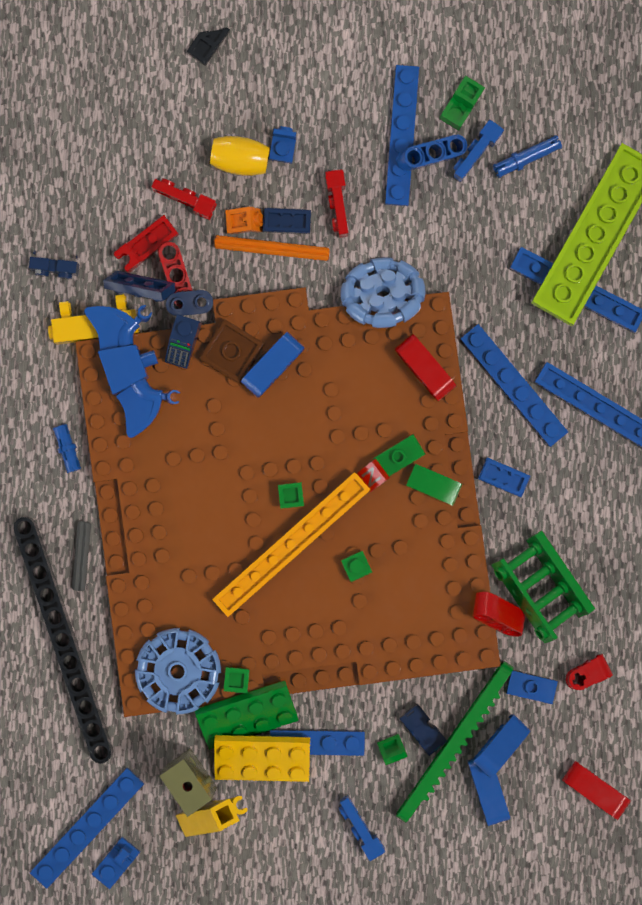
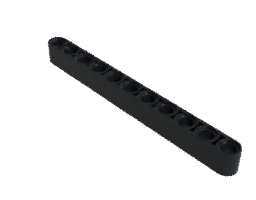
M21 517L14 523V533L90 757L95 763H105L113 755V745L36 521L29 517ZM24 521H28L31 524V531L28 534H23L20 529ZM32 543L36 544L39 548V552L35 557L28 553V547ZM38 566H43L46 569L47 574L43 579H39L36 576L35 571ZM46 588H50L54 592L52 601H47L43 597V592ZM54 610L59 611L62 615V620L58 624L51 620V613ZM61 633L69 636L70 641L67 646L61 645L58 641ZM70 655L77 659V666L75 668H70L66 664V658ZM75 678H81L84 681L85 687L83 690L75 689L73 685ZM82 701H89L92 704L93 708L90 713H86L81 709ZM91 723L99 725L100 733L98 735H92L89 732L88 727ZM98 746L106 747L108 750L107 757H99L96 753V748Z

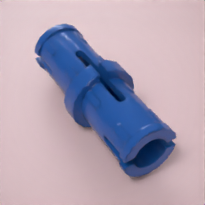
M64 424L53 428L59 446L57 450L62 455L66 472L71 473L82 469L75 451L77 447L76 444H73L68 425Z

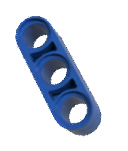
M452 135L412 146L398 155V165L404 171H412L452 160L465 153L467 141L461 135ZM451 142L456 144L457 152H453L451 150ZM429 148L435 150V158H432L430 156ZM408 153L414 157V164L408 161Z
M286 332L244 376L241 383L259 398L302 353L305 347L289 332Z
M514 714L508 717L510 720L505 725L503 723L472 760L489 778L502 768L530 733V729Z
M473 759L467 760L487 826L510 820L497 773L489 778L472 761Z

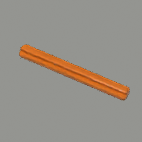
M219 235L215 236L214 247L216 249L328 261L330 249L326 247Z

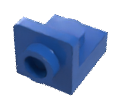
M280 126L279 129H273L269 160L292 164L297 133L293 132L292 128Z

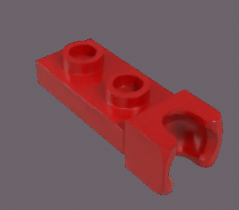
M343 169L325 172L327 192H332V195L328 196L330 210L335 209L336 218H332L333 232H338L339 238L348 237L349 233L342 190H345L346 187Z
M164 178L161 181L154 180L151 186L154 192L193 208L196 215L210 221L213 215L212 212L217 206L215 200L202 194L198 198L194 191L183 188V190L175 188V183Z
M163 215L127 244L125 243L113 255L117 259L125 255L130 257L129 263L124 267L126 272L130 273L156 253L162 243L170 242L179 233Z

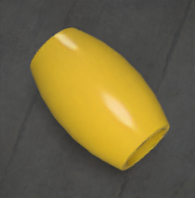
M224 136L214 138L210 164L222 171L236 175L254 176L266 174L270 148L258 141L245 137Z

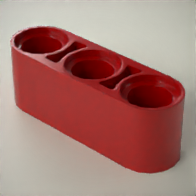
M169 241L162 243L158 247L157 252L166 281L174 282L170 279L169 274L171 270L178 268L182 272V278L174 282L175 292L191 291L192 287L179 247ZM166 246H172L175 249V255L171 259L164 258L162 254ZM177 300L174 302L179 308L182 307V304L178 303Z
M411 334L394 348L403 362L438 402L457 387L451 377L414 334Z
M489 592L476 593L473 610L474 619L508 636L519 637L523 635L525 614L521 608Z
M577 761L573 763L562 779L567 785L617 820L631 802L629 798L622 795L618 790L601 780Z

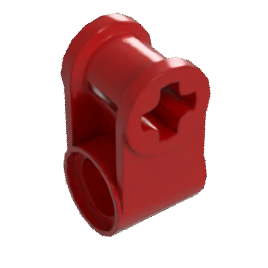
M599 654L596 655V658L590 661L586 660L583 664L568 671L565 681L571 689L584 690L613 676V673L604 655ZM575 674L583 677L580 680V685L572 681L575 679Z

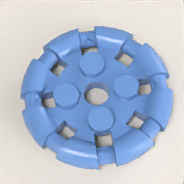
M388 257L370 259L369 263H360L346 275V282L342 283L340 292L342 305L347 308L346 312L349 316L363 325L367 323L375 328L396 326V323L410 320L421 309L420 303L425 300L426 295L423 279L419 278V272L402 260L396 262L393 261V258ZM372 271L375 272V274H373V275H371V276H369V275L367 274V273L372 272ZM382 291L389 293L387 296L384 297L377 295L379 292ZM371 311L378 312L375 315H370Z
M171 628L157 633V637L151 641L148 640L143 645L136 659L138 667L135 669V679L140 693H144L147 697L146 701L151 706L165 713L171 711L179 715L194 712L199 709L201 704L204 702L208 703L212 699L220 683L217 681L218 675L221 673V664L216 650L213 651L208 644L209 641L204 636L190 629L188 632L181 631L180 628ZM178 640L187 641L186 648L177 647ZM163 644L167 650L160 655L156 648ZM200 649L206 656L201 661L194 654ZM148 662L155 663L154 672L147 671ZM174 665H181L185 671L184 676L175 678L171 674V668ZM202 671L209 672L208 680L201 679ZM155 682L161 689L157 693L151 688V685ZM196 688L199 695L192 698L189 692ZM170 694L179 695L178 703L169 701Z

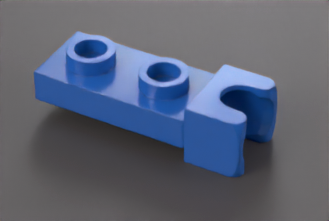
M489 119L479 133L478 137L480 140L475 139L467 149L470 152L465 160L461 157L453 169L456 171L454 178L462 182L489 145L491 147L495 145L504 129Z
M347 795L340 799L342 806L338 808L344 819L349 818L354 825L351 827V830L357 840L362 839L361 848L369 861L385 853V848L377 834L372 836L350 797Z

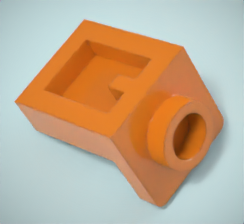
M244 207L225 210L227 234L262 232L264 217L261 209Z

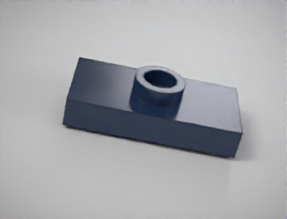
M264 208L263 232L310 234L311 210Z

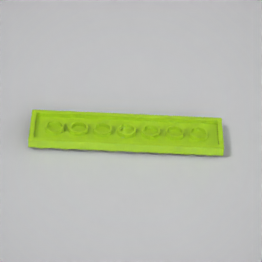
M623 143L620 145L531 304L571 327L576 322L642 204L641 153Z

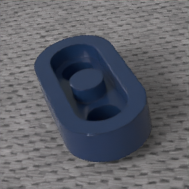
M205 290L174 292L167 297L165 306L167 311L174 316H177V314L181 316L204 314L211 310L213 298ZM201 297L206 300L204 306H198L197 300ZM176 300L182 302V307L179 309L173 306Z

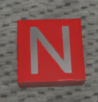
M376 459L357 473L370 488V492L390 478Z

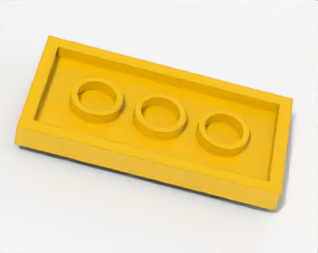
M215 735V780L309 782L310 737Z

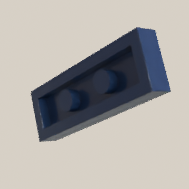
M115 271L103 280L104 289L113 290L116 293L131 294L134 297H145L156 302L166 300L167 297L176 291L174 282L121 271Z

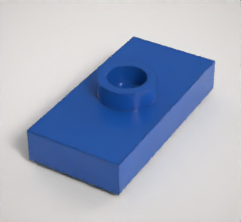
M488 457L478 477V480L520 498L530 479V475Z
M512 671L506 694L553 705L558 681Z

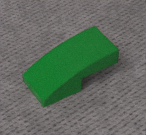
M465 75L439 119L459 131L485 87Z
M415 464L406 486L453 506L462 484Z

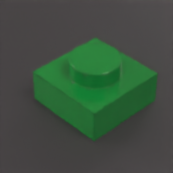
M302 482L278 485L280 509L304 506Z
M363 551L341 560L350 582L372 573Z
M226 667L224 691L248 693L250 669Z
M399 734L377 742L385 765L408 757Z

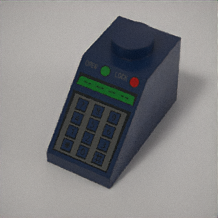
M177 314L169 338L165 363L188 369L202 325L200 321Z

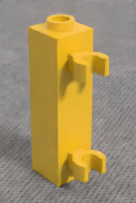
M125 294L115 295L117 309L127 313L134 319L138 311L136 309L127 310ZM69 301L59 302L61 318L51 319L52 325L48 326L50 340L59 345L99 339L96 329L86 315L72 317L71 303ZM138 328L134 332V334L140 333V328Z
M242 796L208 802L188 817L184 812L177 814V820L185 837L220 832L240 821L237 815L248 811L247 807L239 810L236 806V803L243 799Z

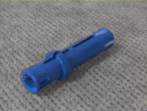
M554 135L518 154L514 152L511 154V157L493 164L495 173L498 172L496 174L497 177L501 178L515 170L520 171L523 169V166L562 149L561 141H557L559 137Z

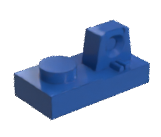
M122 836L92 875L108 889H111L141 851Z

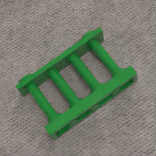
M540 531L526 539L529 548L507 563L503 558L491 566L497 579L503 582L534 627L536 636L545 644L558 638L553 630L571 616L576 614L578 618L583 617L594 611L595 607L543 531ZM534 555L537 556L542 564V568L520 583L513 570ZM549 575L555 583V588L536 602H533L526 591ZM563 595L569 603V607L547 622L540 610L558 596Z

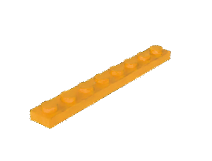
M354 472L212 600L229 617L367 494L370 488Z

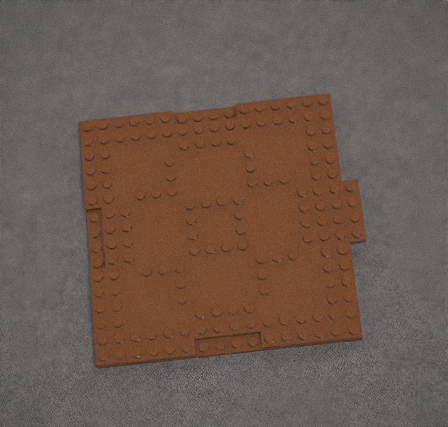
M306 287L214 299L215 323L201 325L188 369L165 363L172 329L133 334L134 345L138 346L140 353L143 354L154 350L158 360V364L146 367L149 377L146 379L148 384L153 389L162 390L163 393H168L171 390H178L180 394L171 393L170 395L172 401H179V403L171 405L166 400H162L159 413L154 421L143 432L133 438L127 436L126 417L123 406L118 398L112 394L98 354V351H101L99 339L75 342L93 482H95L124 717L162 712L151 706L146 701L147 697L144 693H140L135 679V669L138 667L136 659L141 648L148 640H153L157 637V633L171 628H180L181 631L188 632L190 629L201 634L209 641L208 644L213 651L216 650L219 656L221 673L218 675L217 682H220L218 689L208 703L204 702L199 707L244 694L224 691L226 667L250 669L248 692L285 680L290 694L501 666L496 630L473 618L476 593L491 592L476 497L449 292L425 295V300L420 303L421 309L414 317L388 328H375L371 324L366 323L363 325L349 316L345 306L309 310ZM371 311L370 315H375L378 312ZM223 319H226L264 343L247 373L286 332H289L305 347L302 353L259 398L242 383L235 382L199 359ZM411 334H414L457 386L439 402L430 394L394 350ZM412 434L415 435L426 455L392 474L378 488L365 494L229 617L224 614L212 600L354 472L357 474L372 462L374 457ZM415 464L462 484L453 506L406 486ZM302 482L304 506L280 509L278 485ZM363 551L372 573L350 582L341 560ZM178 640L177 647L186 648L187 641ZM163 644L156 648L160 655L167 650ZM201 649L194 653L200 661L206 657ZM148 662L147 671L154 672L155 663ZM174 665L171 668V674L175 678L184 676L185 671L181 665ZM202 671L201 679L208 680L209 672ZM156 682L151 685L155 693L161 690ZM195 688L189 692V695L195 698L199 693ZM170 694L169 701L178 703L179 695Z

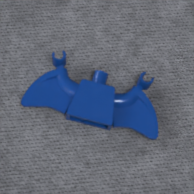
M142 305L138 309L137 316L133 319L127 313L116 308L105 306L87 307L84 312L97 331L101 350L98 351L109 386L112 394L118 398L123 406L126 417L127 436L133 438L143 432L154 421L159 413L162 400H166L171 405L179 403V401L174 402L170 399L171 393L180 394L178 390L163 393L162 390L153 389L148 384L146 379L149 377L146 367L158 364L154 350L141 354L138 346L134 345L133 334L140 327L138 324L149 321L152 312L148 316H142L140 312L146 308V305Z

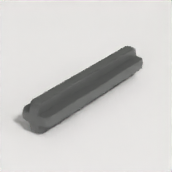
M79 521L77 525L72 589L75 591H84L86 587L91 523Z

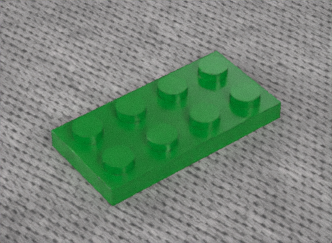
M285 680L200 707L195 711L209 750L214 748L215 735L253 736L299 721Z

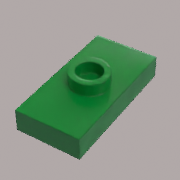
M412 434L374 457L373 460L376 459L387 475L391 476L426 455L415 435Z

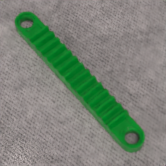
M502 661L501 666L493 673L447 739L448 742L440 749L397 811L396 817L406 823L423 800H429L427 793L435 792L433 785H440L438 778L446 776L444 769L450 770L449 762H456L455 753L461 754L460 746H467L465 739L473 737L471 730L479 729L476 723L484 722L482 715L489 714L487 707L495 706L494 698L500 699L498 692L514 669L512 665Z

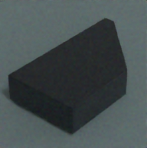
M226 27L221 30L200 32L186 52L206 66L230 32V29Z

